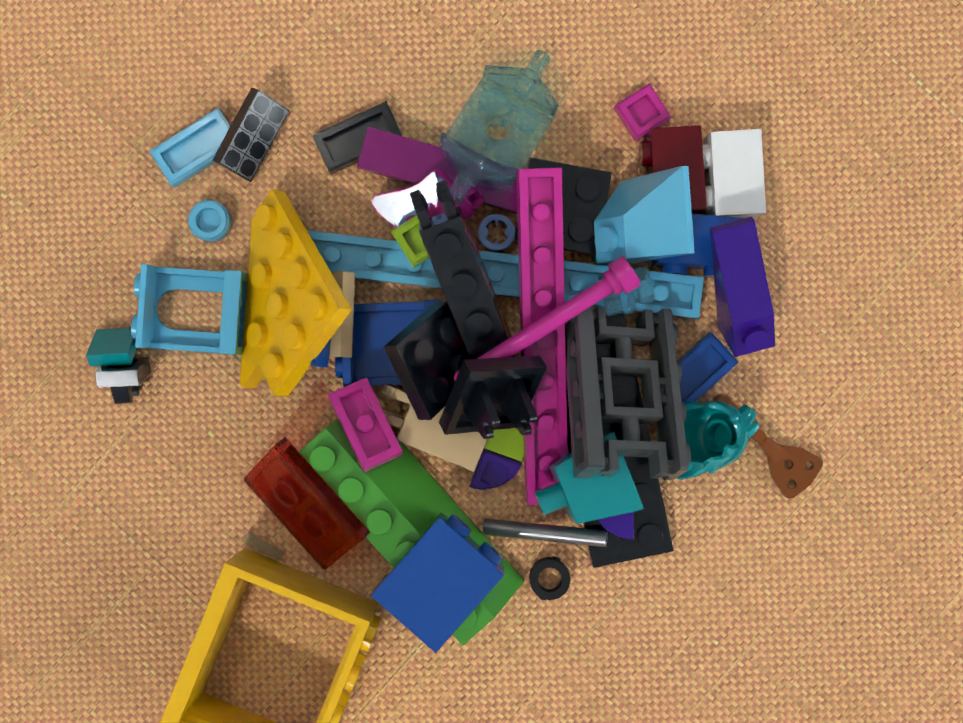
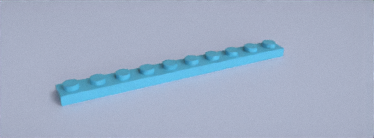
M307 230L331 272H355V279L442 289L431 260L428 259L413 268L397 241ZM479 251L495 294L497 296L520 298L518 255ZM564 261L565 302L603 279L602 273L609 270L608 266ZM633 269L641 282L639 287L628 294L621 292L616 296L613 292L593 305V307L605 306L607 309L641 313L646 309L652 310L653 314H657L661 309H671L672 316L699 319L704 277Z

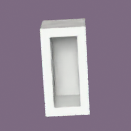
M761 129L710 132L703 140L707 209L705 211H707V215L741 218L752 216L755 219L765 214L766 200Z

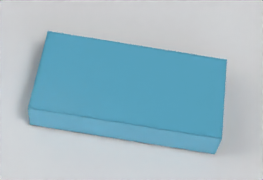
M217 108L149 152L169 184L176 188L216 163L212 160L231 125L224 113Z

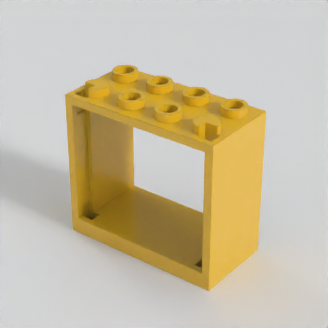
M246 548L242 549L224 563L160 723H277L203 693L248 582L355 625L316 723H339L351 695L343 690L352 692L366 658V655L359 653V651L368 652L381 621V617L374 615L379 603Z

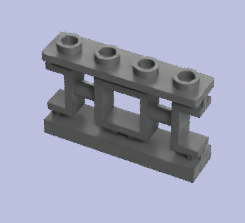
M591 306L565 323L566 374L574 478L590 479L596 474H601V477H610L619 470L618 456L648 457L650 478L658 479L662 476L663 480H674L688 471L691 449L685 439L684 423L687 412L684 402L681 401L680 382L682 379V367L677 362L675 347L678 330L676 324L673 323L671 309H661L657 314H653L652 310L645 309L635 319L636 328L607 326L605 306H597L595 309ZM596 343L615 344L616 358L601 357L597 361ZM649 343L651 360L633 359L632 346H646ZM611 375L641 377L644 408L614 406ZM657 422L659 442L641 441L639 424L654 425ZM602 423H621L623 440H607L604 443Z

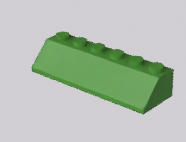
M337 418L294 457L393 568L428 530L441 512L448 518L455 514L471 529V532L468 534L469 537L480 546L484 542L488 543L503 557L500 564L504 567V576L453 633V636L461 645H465L496 617L523 584V577L402 442L398 441L403 451L401 456L363 473Z

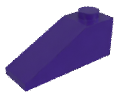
M750 216L710 227L717 320L721 334L734 357L775 347L774 311L755 220Z

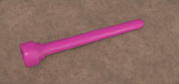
M621 256L607 265L609 270L602 273L603 279L477 359L512 357L613 292L616 296L621 292L628 294L639 287L641 282L625 257ZM458 370V371L455 373V375H454V381H456V378H457L458 373H459L460 370Z

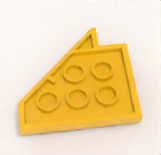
M271 189L262 204L257 208L251 221L240 385L242 388H256L263 377H265L274 396L288 397L309 369L311 361L320 354L352 311V308L285 191Z

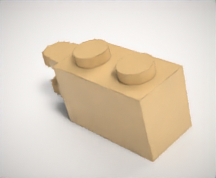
M384 384L382 393L386 397L410 404L406 418L397 416L392 411L382 408L389 424L401 429L397 441L473 472L475 471L487 439H483L479 432L445 435L439 424L444 408L432 420H418L405 391Z

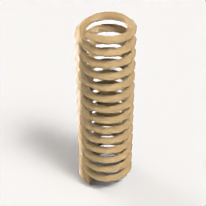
M250 532L242 540V542L245 541L247 545L250 544L252 548L255 547V549L260 550V552L265 553V555L270 556L275 561L277 559L280 561L283 551L281 552V550L276 549V547L271 546V544L266 543L261 538L258 539L256 535L253 536Z

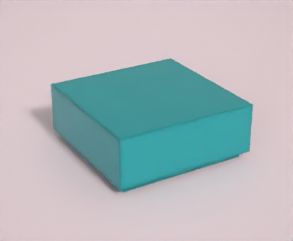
M131 328L96 329L86 354L89 365L93 367L131 365L137 350L135 347L136 339L132 338Z

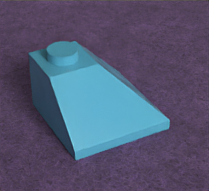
M679 166L623 180L619 183L594 220L597 263H612L621 256H624L628 263H637L695 253L688 166Z

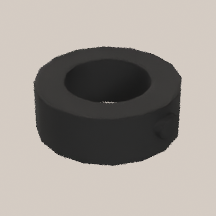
M556 556L541 558L534 563L530 570L529 580L531 588L541 600L558 599L567 592L570 586L571 579L568 568ZM546 568L558 570L561 574L559 585L552 589L542 587L538 582V576L542 570Z

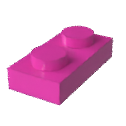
M367 377L328 394V399L363 473L402 455L403 451Z

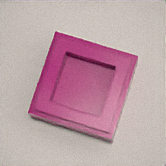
M650 83L616 104L613 108L635 142L645 137L651 128H659L672 118Z

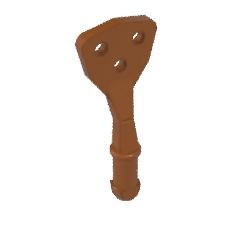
M718 394L713 399V401H721L737 409L739 408L731 401L732 398L728 395ZM760 428L750 437L758 443L766 454L771 478L786 498H794L810 486L823 466V461L820 457L800 447L780 445L767 437ZM787 460H789L792 463V466L789 469H787L784 466V463ZM807 461L811 462L812 467L809 470L805 468V463ZM789 480H792L795 483L794 487L791 489L787 485Z

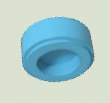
M203 200L191 209L188 224L192 233L199 239L207 242H218L224 239L231 231L232 216L229 210L219 202Z

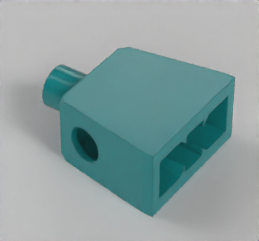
M604 432L603 442L617 440L615 433ZM572 452L549 466L555 484L534 492L543 516L565 507L570 520L576 524L642 510L644 507L624 456H618L619 470L612 476L601 477V474H596L592 478L586 479L574 478Z

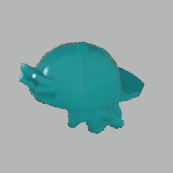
M696 401L684 403L687 412L684 423L685 439L691 449V460L688 471L678 476L677 479L684 480L706 472L715 473L716 470L738 460L743 454L749 438L759 428V423L754 422L756 418L755 409L747 405L737 409L721 401H710L703 404Z

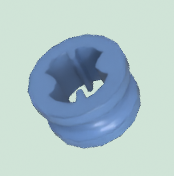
M489 215L479 225V241L490 252H503L514 241V224L505 215ZM492 223H495V227H498V223L506 227L504 231L506 241L498 244L497 239L495 244L487 240L489 236L487 227Z

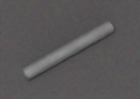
M485 518L483 523L484 535L607 547V530Z

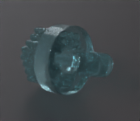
M640 267L634 270L641 282L639 287L628 294L621 292L616 296L613 292L603 299L608 316L623 312L625 315L637 312L636 302L646 304L654 300L655 295L651 276L647 268ZM603 274L598 276L599 281L604 278Z

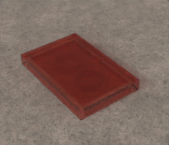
M286 437L275 444L244 477L245 483L324 570L370 533Z

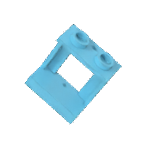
M141 264V272L136 275L134 281V294L136 298H139L138 313L133 316L131 322V335L133 339H136L135 347L242 355L248 273L234 270L222 272L155 267ZM171 290L223 293L220 333L168 328L158 317L157 307L159 300Z

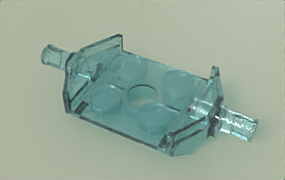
M536 50L526 68L486 65L481 81L448 132L446 134L442 133L440 147L447 162L457 172V177L449 188L452 197L454 198L455 196V203H462L470 187H475L476 184L494 189L513 186L516 181V169L524 168L556 116L559 105L540 79L542 72L551 61L550 56L546 52L541 59L543 51ZM492 125H501L507 130L509 136L505 139L497 140L487 133V129Z

